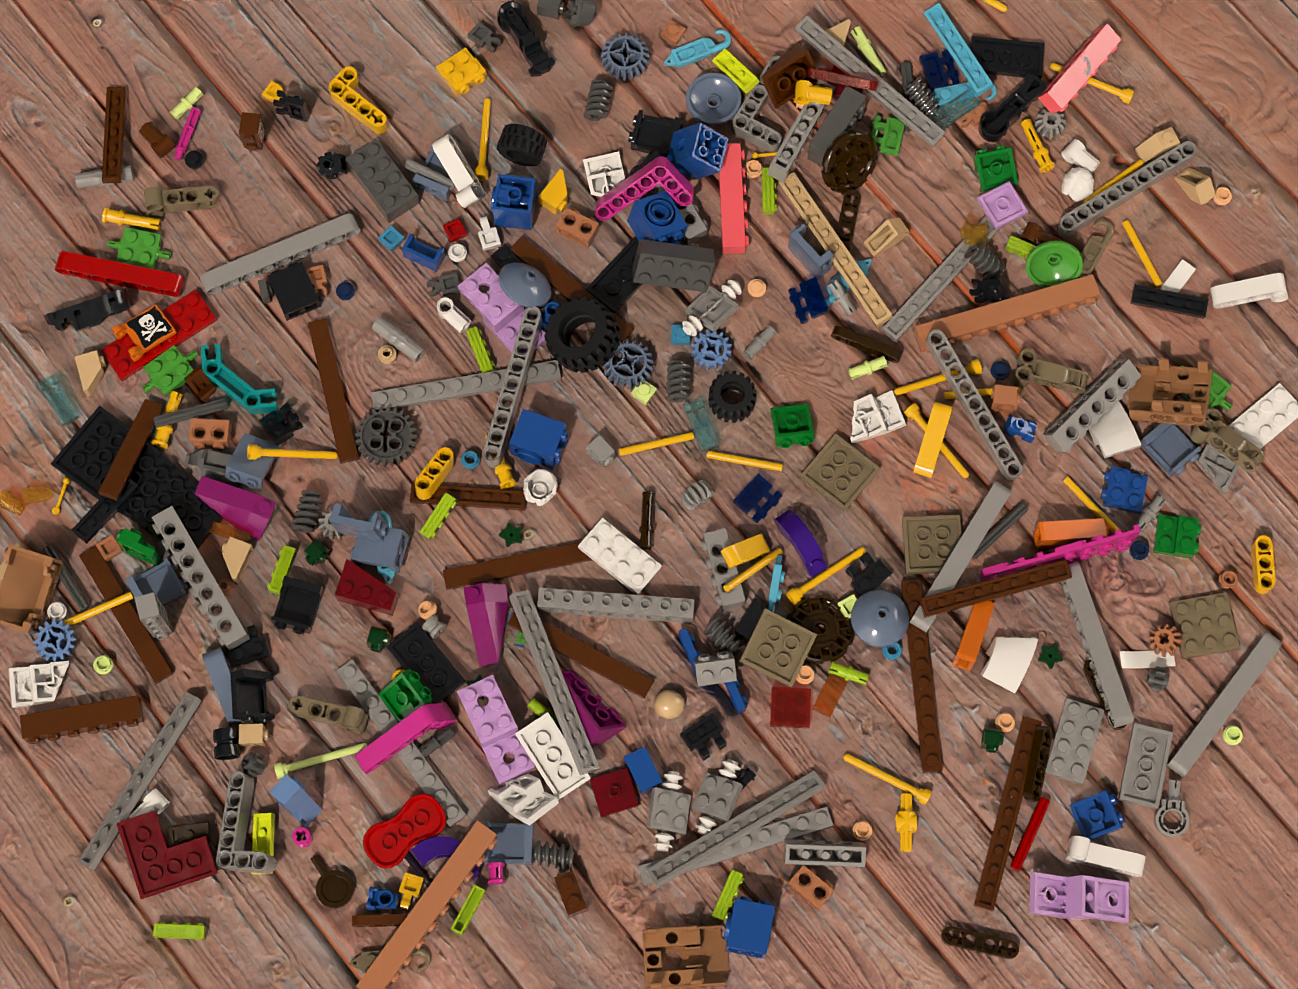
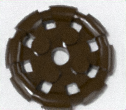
M851 130L849 133H842L832 141V146L827 148L822 160L823 170L821 173L823 181L827 187H830L832 191L837 193H845L847 190H856L867 181L868 175H872L877 163L876 153L878 150L874 138L863 130ZM851 157L850 162L846 164L848 158Z
M818 595L815 598L807 597L799 601L786 619L817 634L805 661L823 664L826 661H836L845 655L846 649L853 643L855 632L851 625V618H844L840 612L841 607L837 605L835 599ZM818 605L819 609L812 611L811 606ZM844 606L847 613L850 614L849 610ZM830 608H832V609H834L836 612H835L834 615H832L831 613H829V612H827V611H828ZM800 614H803L805 616L803 621L798 619V616ZM839 622H844L845 627L840 628ZM821 624L825 627L826 631L818 634L814 627ZM837 638L842 640L840 645L835 643ZM828 648L829 653L822 654L821 649Z

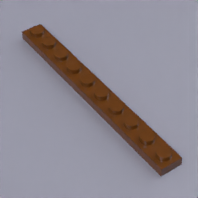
M921 580L901 581L902 600L909 613V626L906 635L922 773L942 772L927 633L910 623L920 606L919 599L923 597Z
M1025 716L1022 717L974 907L991 912L994 911L1023 799V790L1035 730L1038 726L1042 725V721Z

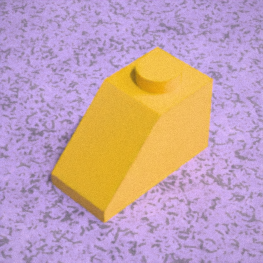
M559 169L538 196L539 204L556 216L560 211L563 212L568 205L562 169Z

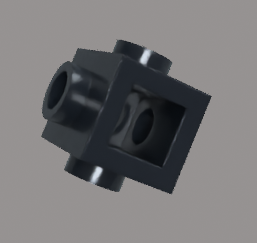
M326 152L324 153L325 156L318 157L317 169L321 176H325L330 180L337 179L338 175L348 174L345 155Z

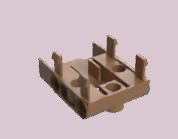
M1159 358V366L1136 365L1141 377L1137 380V384L1130 388L1127 405L1130 420L1195 426L1204 425L1210 403L1209 397L1213 371L1208 369V361H1198V368L1169 366V359ZM1178 394H1186L1190 397V402L1173 401V399Z
M691 925L687 927L648 928L642 930L646 989H702L705 987L726 986L725 975L729 971L728 952L725 951L727 942L721 937L722 925L702 927ZM674 934L677 937V942L674 944L668 943L666 936ZM675 951L680 954L682 962L678 968L670 969L665 965L664 957L668 952ZM649 956H656L659 960L658 964L655 966L650 965L647 961ZM673 974L678 975L680 983L676 985L671 984L669 977Z

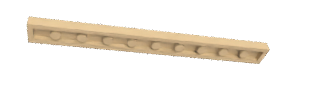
M793 172L788 175L784 183L778 181L780 187L825 252L830 250L834 255V266L875 326L879 327L893 318L887 306L796 174Z

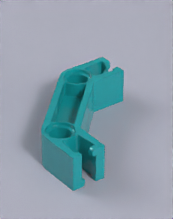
M214 344L216 359L208 360L209 346H201L202 370L213 385L250 414L279 412L276 401H272L273 403H262V400L278 399L275 388L254 390L223 364V350L220 344ZM211 368H217L216 372L209 373ZM251 400H257L255 405H249Z

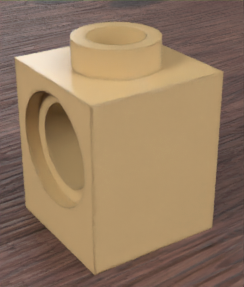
M239 724V745L241 747H265V741L269 740V731L264 724Z

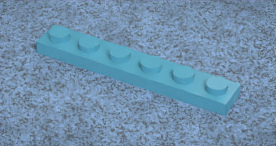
M938 3L924 11V16L977 96L993 88V83L941 5Z

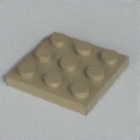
M835 434L803 471L800 478L845 513L881 468Z
M960 515L902 517L905 574L940 573L962 537Z
M1227 593L1179 600L1168 604L1173 625L1177 628L1176 632H1180L1182 635L1178 638L1183 641L1182 644H1178L1182 660L1240 649Z
M764 608L739 662L792 687L817 634Z

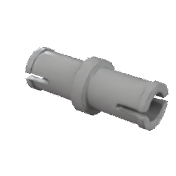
M836 278L832 280L836 288L831 282L827 284V287L835 296L836 303H839L846 315L850 316L852 313L848 307L853 312H856L857 308L848 297L849 293L844 291Z
M766 326L760 335L755 336L753 342L743 351L745 357L752 360L761 349L766 347V343L776 335V331L771 326Z
M1156 495L1149 506L1142 510L1143 513L1133 523V526L1139 525L1140 532H1143L1151 520L1156 519V514L1166 504V501Z

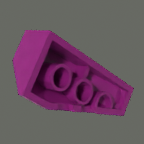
M204 476L201 477L194 493L211 509L220 514L225 521L233 525L238 532L258 541L276 504L275 501Z
M481 583L463 587L479 666L497 664L500 661L503 631L506 627L505 620L507 610L509 609L507 586L503 584Z
M572 670L561 671L591 746L604 743L626 728L618 713L612 707L608 709L601 702L602 698L599 695H593L588 690V685Z

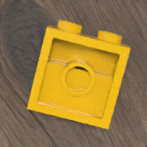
M466 47L436 66L437 72L457 97L461 94H466L471 87L483 83L485 78H487L486 70L470 54Z

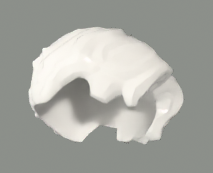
M1072 168L1063 176L1061 192L1069 195L1075 202L1086 199L1093 193L1095 181L1092 174L1085 168Z
M537 469L524 479L523 490L525 499L528 502H536L538 506H542L556 495L558 482L553 473L545 469Z

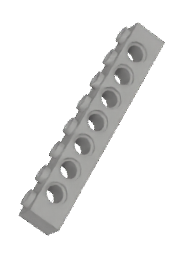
M173 506L153 516L152 519L155 523L152 524V527L157 535L161 533L164 539L161 542L166 551L170 549L173 553L170 558L175 566L179 565L181 567L180 575L185 583L189 581L192 586L189 588V591L194 599L199 598L201 603L198 606L203 615L207 613L210 617V620L207 621L213 631L217 629L220 634L217 639L221 646H226L230 651L249 640L250 638ZM175 528L173 534H167V530ZM178 544H185L182 550H176ZM194 560L191 566H185L186 561ZM197 576H203L201 582H194ZM206 592H213L210 598H204ZM218 607L222 608V612L220 614H213L214 609ZM225 624H232L230 630H222Z
M539 588L537 608L538 612L693 624L694 599Z

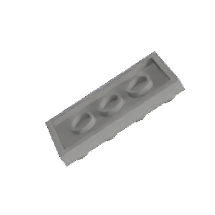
M1068 698L1065 699L1048 758L1046 774L1080 785L1084 784L1104 713L1103 709Z
M1137 723L1133 724L1118 800L1152 809L1159 808L1173 732Z

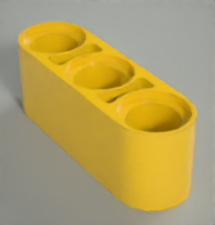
M440 448L416 478L415 491L419 499H429L453 469L454 456L450 448Z
M762 533L721 550L729 569L770 552V548Z
M1262 535L1251 545L1253 583L1256 592L1267 594L1276 582L1273 543L1268 536ZM1258 543L1264 544L1266 549H1260ZM1259 562H1265L1267 568H1262ZM1261 580L1267 581L1269 587H1264L1261 584Z

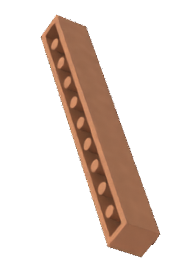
M1093 274L920 324L915 326L913 333L920 352L926 351L930 353L925 342L932 330L942 331L950 345L953 346L955 342H968L976 336L985 337L996 330L1002 332L1010 326L1015 325L1019 327L1027 321H1039L1044 316H1056L1061 311H1073L1085 304L1086 306H1091L1098 301L1100 291ZM932 336V337H931V341H932L933 343H935V344L940 343V340H939L938 337H936V336Z
M478 820L358 982L357 988L387 989L391 982L395 983L402 974L399 971L404 965L407 967L412 961L414 950L416 948L419 950L426 941L424 939L425 935L428 932L432 933L438 925L436 920L440 915L444 916L450 908L448 904L452 898L456 900L461 894L462 890L460 887L464 882L468 883L472 879L474 868L482 865L486 859L484 855L487 850H492L498 843L496 839L498 835Z

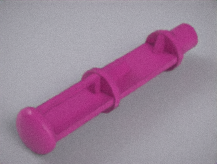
M192 107L190 109V114L175 148L174 158L176 160H181L183 153H186L190 138L201 114L198 108Z

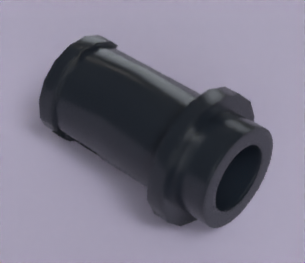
M748 767L746 770L743 769V773L735 780V782L743 785L742 790L751 780H755L756 774Z

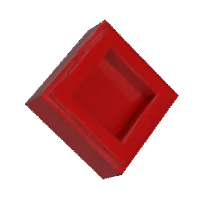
M460 218L443 225V229L451 243L468 236Z

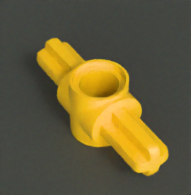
M902 793L900 795V811L896 813L895 830L897 833H900V851L911 852L912 834L917 829V814L912 812V794Z

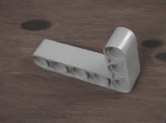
M774 56L769 60L758 78L760 82L746 97L733 119L732 126L733 133L736 136L768 153L778 152L782 138L777 131L756 121L770 98L761 76L781 56ZM760 94L763 97L757 98L755 95ZM753 109L754 112H747L746 110ZM742 123V124H744L745 126H744V127H739V126H737V124ZM759 132L761 135L756 136L753 133ZM774 140V141H776L777 143H776V144H771V143H769V141Z
M236 771L229 778L216 857L217 865L235 872L272 873L277 867V861L273 856L262 852L244 851L254 779L243 772Z

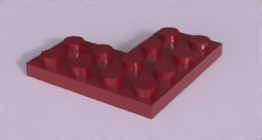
M156 810L116 823L140 899L219 873L207 835L168 848Z

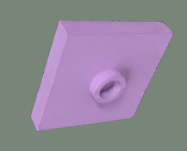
M1010 181L977 197L978 203L995 230L1028 214L1027 208Z

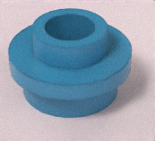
M475 451L463 453L461 464L464 468L472 470L478 467L480 457ZM473 458L474 462L468 463L467 460Z
M897 642L891 646L883 647L882 653L885 658L895 660L900 657L902 648ZM889 648H894V649H895V653H894V654L889 653L888 649H889Z

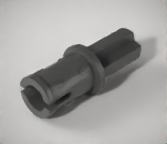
M447 727L435 737L431 736V740L417 749L426 758L438 748L442 749L441 746L455 737V733L450 727Z

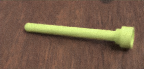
M361 743L287 765L286 763L282 764V762L274 764L277 779H281L291 771L358 753L368 745Z

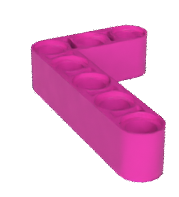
M657 157L600 197L596 203L595 215L599 220H608L658 184L679 205L688 206L693 201L694 189L690 182L666 157Z
M446 702L426 704L355 755V758L365 774L370 773L428 730L446 728L456 721V717Z

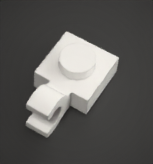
M487 216L479 218L483 231H479L478 236L483 251L500 247L501 242L496 227L490 228Z

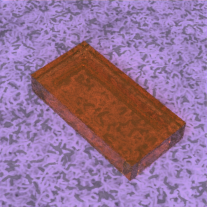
M213 522L209 529L210 533L228 539L231 536L243 542H248L251 535L217 522Z
M829 674L813 710L830 718L847 682Z

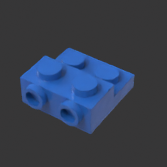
M1111 466L1109 471L1106 470L1104 481L1107 484L1106 489L1103 488L1101 493L1102 506L1141 514L1148 476L1130 473L1131 470Z
M1105 790L1069 805L1082 837H1086L1091 841L1124 828L1123 823H1125L1122 812H1117L1115 805L1118 803L1114 793L1110 794L1109 791Z

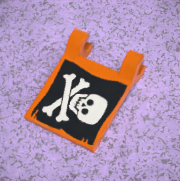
M156 304L126 323L118 324L112 328L117 340L124 337L127 333L136 346L128 350L134 362L139 360L145 352L177 333Z

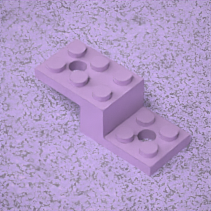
M485 263L457 287L482 314L484 324L512 353L524 314V306L512 301L503 292L499 285L498 275ZM482 285H487L490 289L488 292L482 293L479 291V288ZM542 329L540 330L535 350L546 342L544 338L545 332ZM532 332L526 333L528 337L532 335ZM522 349L519 354H525L528 350Z
M491 675L458 690L457 694L499 785L535 769L533 761L515 735L518 732V727L494 676ZM485 696L489 699L486 706H480L477 703L480 697ZM509 753L513 754L515 760L510 764L505 763L503 760L504 756Z
M1037 872L1030 873V914L1071 920L1099 919L1128 923L1129 882L1086 875L1062 877ZM1047 891L1050 893V900L1046 897ZM1109 896L1113 899L1112 905L1109 903Z

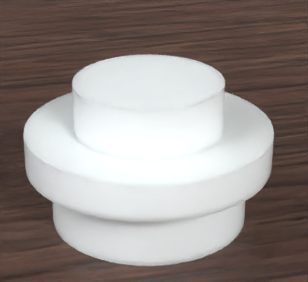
M461 244L452 245L448 250L449 258L454 262L463 261L467 256L466 248Z
M54 602L48 607L47 615L51 620H63L67 615V608L61 602Z

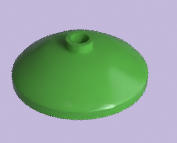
M1063 241L1042 243L1036 246L1026 259V272L1029 278L1035 284L1045 288L1077 279L1083 268L1082 256L1078 249Z

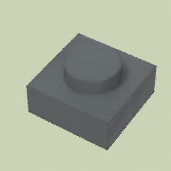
M265 279L258 280L263 303H271L270 296L273 295L271 284L267 285Z

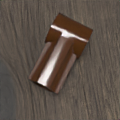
M146 122L141 126L139 133L160 158H163L176 147L173 141L166 134L163 135L152 122Z
M1034 222L1027 223L1020 237L1021 240L1035 246L1048 241H1060V238L1043 231L1042 227Z

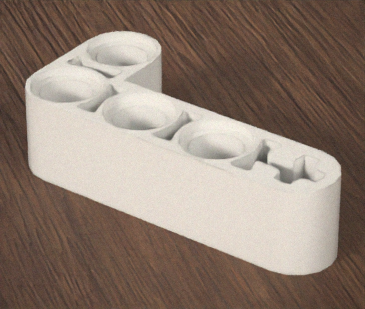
M446 134L432 143L434 152L459 191L456 194L459 204L466 208L485 197L484 188L453 137Z
M1283 273L1269 274L1210 288L1214 308H1225L1271 298L1272 302H1282L1288 299Z
M1072 836L1069 839L1066 860L1135 877H1142L1146 859L1141 854L1091 843L1090 839L1082 836Z

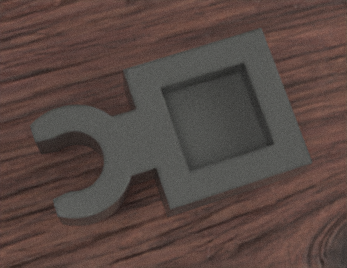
M480 22L468 33L470 40L481 48L487 45L488 50L492 53L495 52V48L491 46L492 44L501 46L500 39L492 37L493 32Z
M457 273L438 277L439 282L428 281L426 283L427 288H435L433 291H429L430 297L436 296L439 292H442L443 296L460 293L457 287L459 285Z

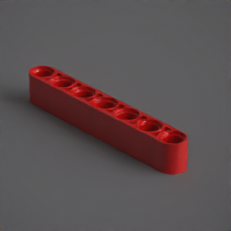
M66 251L59 252L55 271L60 274L172 297L180 296L184 277L175 273Z

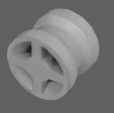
M433 615L424 623L422 629L428 631L430 637L435 639L445 630L447 625L444 622H440L438 616Z

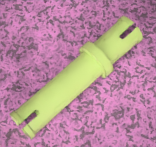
M860 26L855 27V31L852 29L850 33L858 44L857 48L862 51L872 70L879 77H882L887 71L873 50L870 39L866 38Z

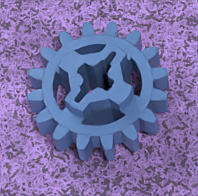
M706 330L705 335L700 332L699 339L694 337L693 342L695 344H691V349L693 350L691 351V356H696L694 363L700 362V368L705 365L707 371L710 367H713L715 371L718 365L723 368V362L728 363V357L731 356V344H727L729 338L723 339L722 332L719 335L716 334V331L710 334L709 330ZM702 344L703 349L699 352V346ZM722 348H723V349H724V353H723L722 356H720V353H719V352H720V351L722 350Z
M53 619L52 624L46 621V627L39 626L38 628L41 632L34 634L38 637V640L33 641L34 644L38 645L35 651H41L39 656L41 658L46 656V660L49 662L52 658L54 662H58L59 658L65 661V655L71 656L70 650L76 649L73 642H76L77 639L72 637L76 632L70 630L72 626L69 624L65 625V622L62 620L58 623L57 620ZM55 628L62 629L64 632L57 633ZM54 637L58 638V640H56V645L53 644ZM53 649L56 653L52 654L46 650Z

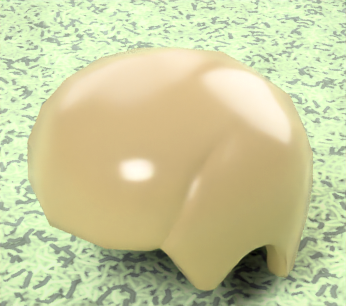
M664 690L654 698L653 708L658 716L665 719H673L679 717L684 711V698L674 690Z

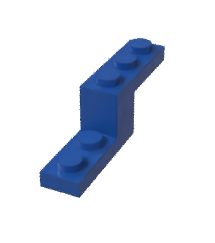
M685 628L679 631L678 636L696 676L694 658H697L701 653L699 650H695L693 646L695 643L694 637ZM738 680L724 683L737 714L744 713L747 701L744 695H740L737 689L740 687Z

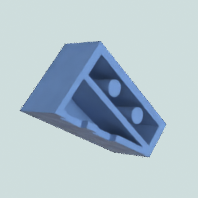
M285 774L272 788L270 793L277 803L307 828L322 809L305 792L306 789L294 775L290 778Z

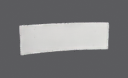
M1182 259L1160 289L1178 293L1196 268Z
M1120 651L1122 668L1176 666L1174 655L1171 656L1168 652L1166 657H1163L1161 652L1156 655L1154 651Z

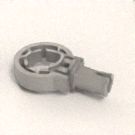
M1168 780V797L1161 799V806L1154 815V825L1162 835L1177 837L1187 830L1189 815L1185 809V801H1180L1179 799L1181 781ZM1168 811H1174L1180 817L1179 825L1182 826L1184 823V826L1177 833L1176 831L1180 827L1169 829L1166 825H1162L1161 828L1159 816L1160 823H1163L1164 815Z

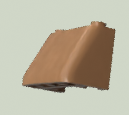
M9 544V547L3 553V559H5V563L8 565L0 586V624L26 633H39L38 627L43 626L63 562L62 560Z

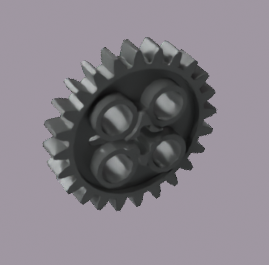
M381 406L379 407V412L372 409L373 415L370 416L366 413L367 419H360L362 426L357 425V430L360 432L355 433V436L360 439H357L355 442L356 445H360L358 447L359 452H363V458L368 457L369 463L375 460L376 466L380 462L383 463L384 467H386L387 462H390L392 467L394 466V461L401 464L400 458L407 460L406 453H413L410 447H416L413 441L418 438L414 435L417 433V429L412 428L415 425L414 421L409 422L410 416L404 417L405 413L403 410L398 413L397 407L393 411H390L389 406L386 407V411H383ZM386 421H389V436H387V452H383L385 446V441L383 437L386 436L385 424ZM376 424H381L382 428L379 430H374L373 426ZM394 425L401 426L398 431H393L392 427ZM375 442L381 443L378 448L371 447ZM393 443L400 444L397 449L390 448Z

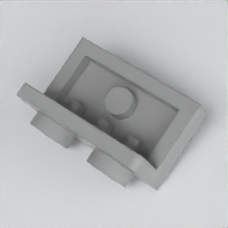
M722 651L717 653V655L701 654L694 658L698 686L737 681L735 661L732 653Z

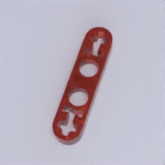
M808 67L806 76L871 91H877L878 81L812 67Z

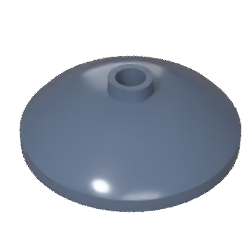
M707 73L697 77L690 84L686 93V104L691 115L698 121L705 124L718 125L729 121L736 115L741 104V93L737 84L728 76L720 73ZM714 102L716 105L711 106L710 103Z
M519 262L509 263L501 269L498 276L499 285L512 301L529 308H534L533 306L539 308L547 304L551 297V287L546 277L538 269Z
M873 590L863 594L855 602L851 611V625L855 634L866 644L875 647H887L897 643L905 635L909 626V613L906 605L897 595L885 590ZM883 612L885 617H880L878 613Z

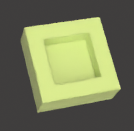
M639 381V387L633 389L631 396L647 405L657 392V388L647 381L644 384Z
M854 594L837 603L841 607L840 612L844 618H851L852 608L857 601ZM844 606L849 610L850 614L847 613Z

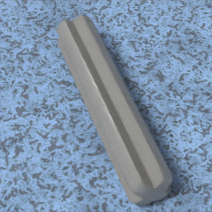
M413 159L406 161V169L447 186L450 190L454 189L455 185L451 178Z

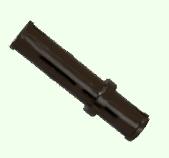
M649 491L642 492L641 526L639 527V532L641 533L640 548L642 550L652 549V533H654V493Z

